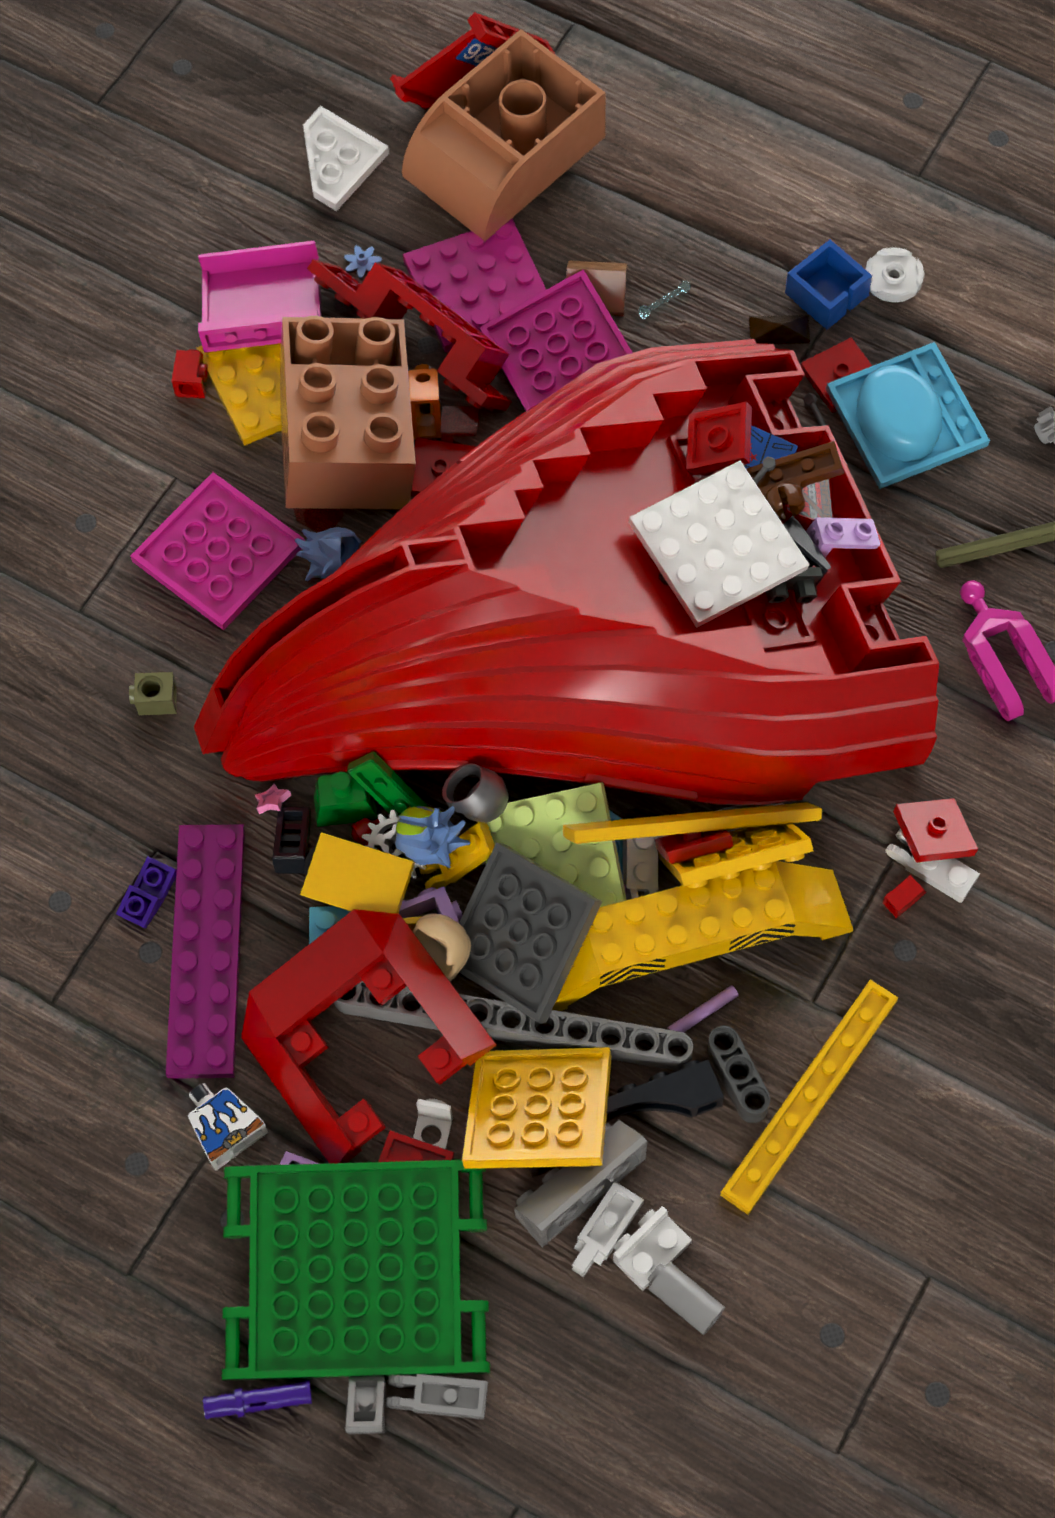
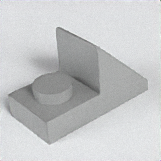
M385 1376L349 1377L346 1433H385Z

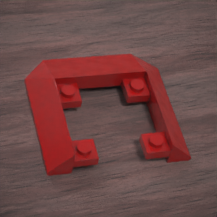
M352 910L249 991L241 1038L329 1163L349 1162L363 1151L361 1147L386 1128L365 1099H362L339 1117L304 1068L329 1048L311 1023V1020L358 983L363 981L381 1005H384L405 987L409 988L443 1035L418 1055L420 1061L439 1085L466 1064L471 1066L497 1045L400 914Z

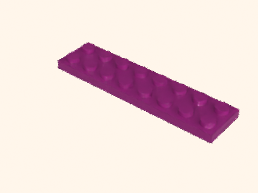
M244 824L179 825L166 1057L167 1079L235 1078L245 844Z

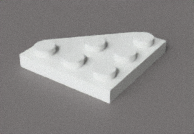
M322 106L303 124L313 196L337 211L387 157L389 147Z

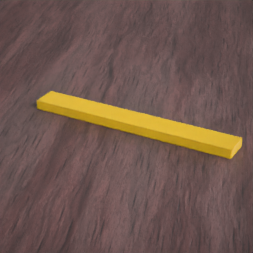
M805 802L563 825V837L575 844L820 821L822 819V808Z
M871 979L722 1189L720 1196L749 1215L898 1000L897 996Z

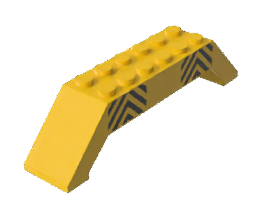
M776 861L772 862L773 866L768 869L755 871L753 868L742 870L739 876L731 879L716 877L707 880L708 883L698 888H688V885H682L600 907L552 1010L561 1011L568 1009L570 1004L606 985L792 935L820 937L821 940L851 933L853 932V926L834 872L830 869Z

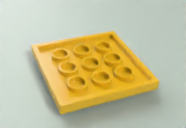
M281 343L204 352L202 345L196 347V350L203 353V364L208 366V376L244 446L282 430L280 400Z
M793 823L747 827L731 831L729 833L732 835L734 844L732 848L679 863H669L659 852L658 856L683 886L688 885V888H698L708 883L707 880L716 877L731 879L739 876L742 870L753 868L755 871L765 870L773 866L772 862L783 859L786 862L801 860L805 857V853L813 852V846L810 837Z
M610 1047L489 1051L477 1060L474 1067L462 1156L464 1169L602 1166L612 1059Z

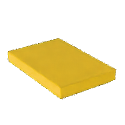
M321 832L300 895L350 912L358 909L399 914L415 862Z

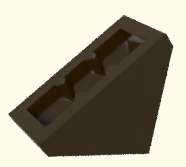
M808 315L749 316L750 339H755L757 344L810 343Z

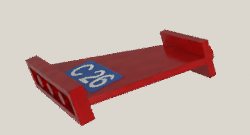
M474 12L467 19L472 29L405 78L394 74L390 77L396 89L395 94L403 102H411L424 109H430L440 96L520 29ZM527 33L540 44H542L544 47H546L548 50H550L552 53H554L553 49L551 48L550 44L546 39Z

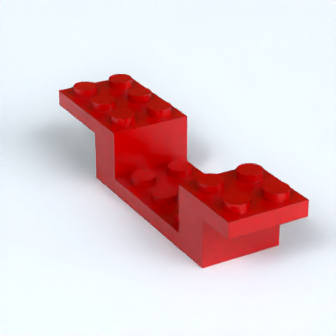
M315 259L311 261L307 270L315 275L313 280L326 289L332 288L337 292L335 297L347 306L352 304L358 309L356 314L363 319L370 317L402 319L408 309H417L421 313L419 316L421 320L432 327L435 325L443 330L441 335L454 343L437 370L438 373L445 377L443 382L455 391H459V389L467 395L466 401L478 409H481L483 406L489 411L494 409L507 410L512 401L494 388L491 382L510 354L402 270L375 262L361 284L339 266Z

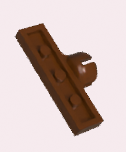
M832 441L775 459V468L772 471H767L757 486L780 520L786 519L783 505L789 504L792 517L797 516L805 507V500L802 494L804 487L844 474L835 442ZM763 463L746 468L752 479L761 470Z

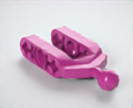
M975 580L967 581L960 589L961 599L966 604L972 605L978 615L965 632L963 642L973 666L1002 717L1006 721H1010L1024 714L1023 704L1016 689L986 639L1006 630L1043 698L1049 704L1054 703L1055 666L1031 624L1024 619L1021 612L988 608L983 599L985 597L984 586Z

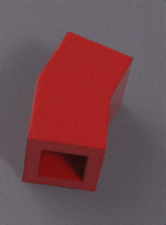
M909 875L896 888L885 895L883 905L897 918L927 892Z

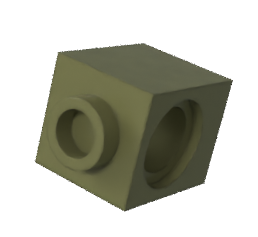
M173 672L135 673L134 685L129 686L130 704H135L138 715L177 714V683ZM151 691H159L156 696H146Z

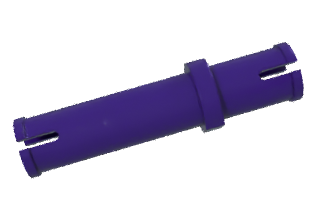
M310 1381L249 1391L237 1388L234 1390L235 1393L209 1397L203 1396L206 1420L236 1414L238 1418L245 1417V1413L312 1404Z

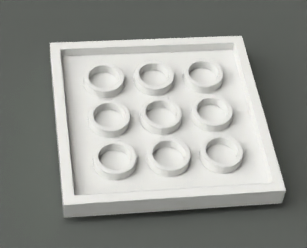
M741 461L629 518L628 523L696 628L806 571L809 567L808 561Z

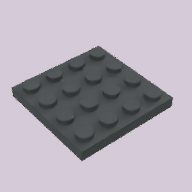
M496 842L459 922L466 930L471 941L469 958L459 973L535 1021L546 1023L602 901L507 845Z

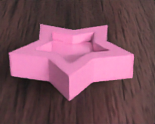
M273 784L267 791L255 795L259 802L256 809L259 814L269 810L281 811L282 803L292 795L289 790L278 789Z

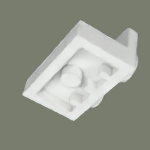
M663 1206L657 1212L653 1209L648 1211L638 1222L640 1228L632 1236L626 1233L613 1247L616 1250L613 1254V1262L642 1291L651 1283L648 1278L660 1263L664 1266L670 1262L672 1263L692 1242V1239L667 1216L668 1211Z

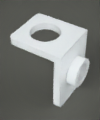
M418 1099L416 1104L418 1119L413 1138L423 1141L421 1138L423 1130L426 1127L435 1126L441 1131V1139L431 1145L446 1149L453 1120L451 1106L437 1099Z

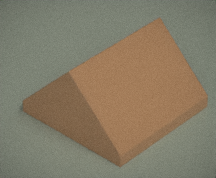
M568 262L566 279L584 269L610 315L624 316L627 263Z

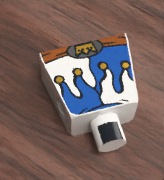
M203 1083L189 1093V1097L197 1108L188 1114V1118L215 1171L268 1133L262 1119L228 1088H224L213 1095L208 1086Z

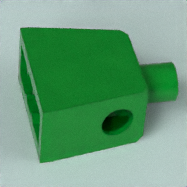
M336 772L333 775L317 778L314 792L317 827L356 823L363 818L370 820L378 819L376 800L349 773Z

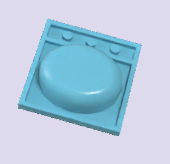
M935 342L830 382L825 389L879 489L987 447L990 442Z

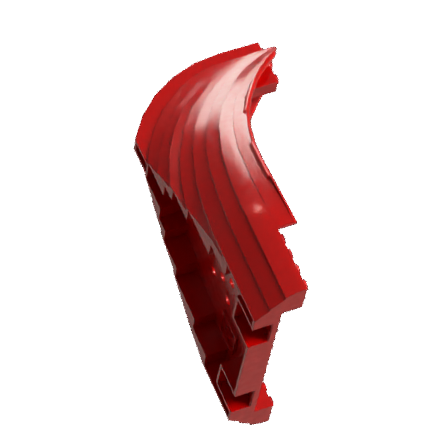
M755 339L650 347L597 363L542 402L500 428L418 493L378 529L332 575L297 595L262 622L229 657L209 691L194 729L202 754L224 751L220 759L223 769L234 777H243L251 781L264 782L299 776L347 772L349 763L374 751L392 770L455 771L466 764H477L495 773L526 775L586 784L604 783V787L693 802L767 805L801 801L818 782L924 764L931 754L937 739L935 727L938 711L936 693L939 661L927 636L900 640L883 603L900 584L901 580L878 531L880 545L877 549H831L825 558L831 568L819 585L816 586L817 597L811 603L796 602L794 590H788L789 597L785 602L769 603L764 592L696 628L670 586L660 581L658 574L661 572L628 523L629 518L634 514L721 471L717 470L692 476L686 470L689 414L747 401L752 407L751 425L797 445L798 448L795 453L834 441L844 474L829 479L833 518H872L829 425L802 428L789 397L805 374L794 350L777 349L774 344H757Z

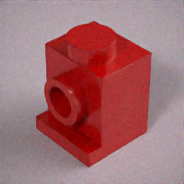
M195 349L176 351L171 380L176 397L205 399L206 392L203 382L207 381L208 366L203 364L202 352Z

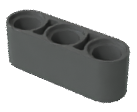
M717 1026L709 1035L708 1056L740 1117L748 1123L761 1122L768 1113L770 1105L769 1092L738 1033L730 1026ZM722 1039L728 1041L732 1047L724 1051L718 1049L714 1043ZM733 1069H741L745 1071L747 1077L743 1080H736L732 1078L729 1072ZM750 1098H756L760 1100L763 1107L758 1110H752L747 1107L745 1101Z

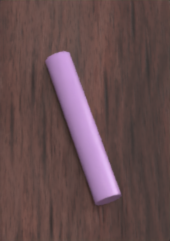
M730 985L667 1027V1029L684 1033L739 996L734 986Z

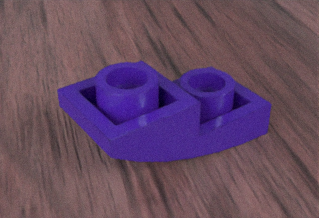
M147 856L134 886L129 885L116 915L146 928L173 885L177 869Z

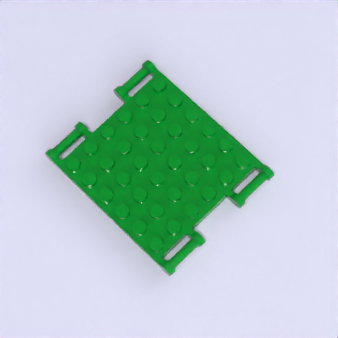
M462 1160L224 1167V1179H227V1226L223 1227V1238L239 1239L250 1237L249 1306L222 1308V1319L226 1320L225 1369H222L221 1380L490 1373V1362L486 1361V1313L489 1312V1301H461L460 1232L487 1231V1219H484L483 1172H486V1168L464 1169ZM460 1172L469 1173L470 1219H459ZM250 1178V1225H241V1179ZM461 1313H471L472 1362H462ZM240 1319H249V1368H239Z

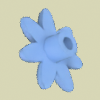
M355 246V255H344L345 260L351 263L346 267V272L357 270L359 278H363L365 271L369 272L375 262L380 263L382 261L381 257L372 256L374 247H369L366 251H362L359 246Z

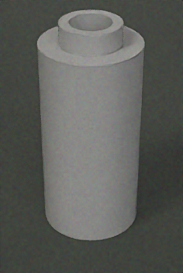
M671 1262L666 1266L660 1263L648 1278L652 1283L649 1290L703 1335L711 1329L726 1308Z

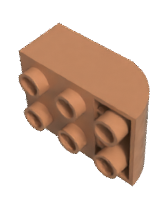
M520 29L440 96L426 112L415 129L406 149L402 177L486 241L605 138L606 92Z
M321 316L282 317L280 400L285 508L402 509L410 501L416 465L404 319H384L381 317H370L367 319L323 318Z

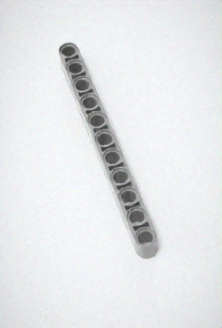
M361 981L351 989L356 992L353 998L349 1000L339 998L334 1002L336 1008L344 1014L439 1030L422 1006L416 1011H408L404 1008L408 1002L417 1001L408 987H405L384 1005L377 1006L372 1003L375 997L364 982ZM460 994L473 1013L482 1012L487 1015V1018L480 1023L493 1040L546 1049L610 1047L611 1060L679 1071L683 1064L692 1060L693 1042L687 1034L679 1031L552 1010L546 1023L550 1024L553 1030L550 1033L542 1034L536 1030V1027L542 1023L535 1021L507 1002ZM508 1018H516L520 1021V1024L515 1028H507L503 1025V1022ZM574 1029H581L587 1035L580 1040L571 1038L569 1033ZM612 1034L617 1036L620 1041L615 1045H607L602 1041V1038ZM646 1040L653 1047L648 1051H641L635 1044L638 1041ZM673 1046H680L685 1049L686 1054L681 1057H675L670 1054L669 1049Z

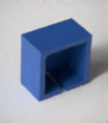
M829 239L788 272L785 294L827 330L846 315L847 309L851 311L869 296L872 275Z

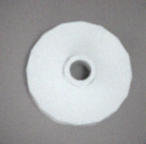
M896 247L878 251L875 256L867 261L865 269L872 275L870 292L883 301L893 303L906 301L914 297L921 289L924 277L921 261L918 258L916 260L908 250Z

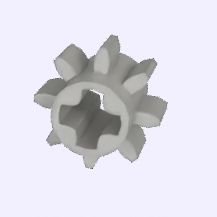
M1050 406L1038 413V423L1034 425L1037 436L1044 444L1052 442L1055 444V411Z

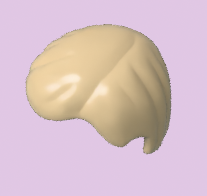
M442 914L425 915L417 921L413 932L448 980L451 981L462 970L469 958L471 951L470 938L464 927L454 919Z

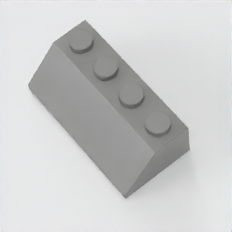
M620 1120L612 1126L607 1123L605 1127L602 1166L563 1167L560 1170L558 1167H555L542 1179L544 1184L533 1192L530 1189L516 1201L518 1206L515 1208V1217L543 1248L606 1194L614 1182H620L646 1159L647 1140Z

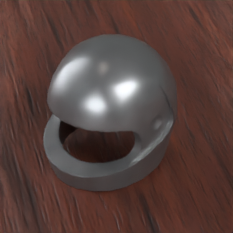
M477 764L463 765L451 773L443 786L442 794L448 806H453L456 812L463 813L465 817L473 821L485 823L495 820L504 812L509 798L508 790L502 777L494 771ZM468 775H477L480 781L474 785L467 797L461 801L454 802L453 794L458 783Z

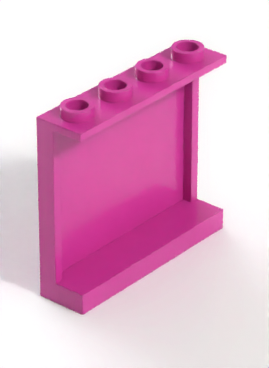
M315 240L198 255L202 269V323H198V333L204 352L281 343L282 317H322L321 286L313 280L315 275L307 270L313 259L319 260Z

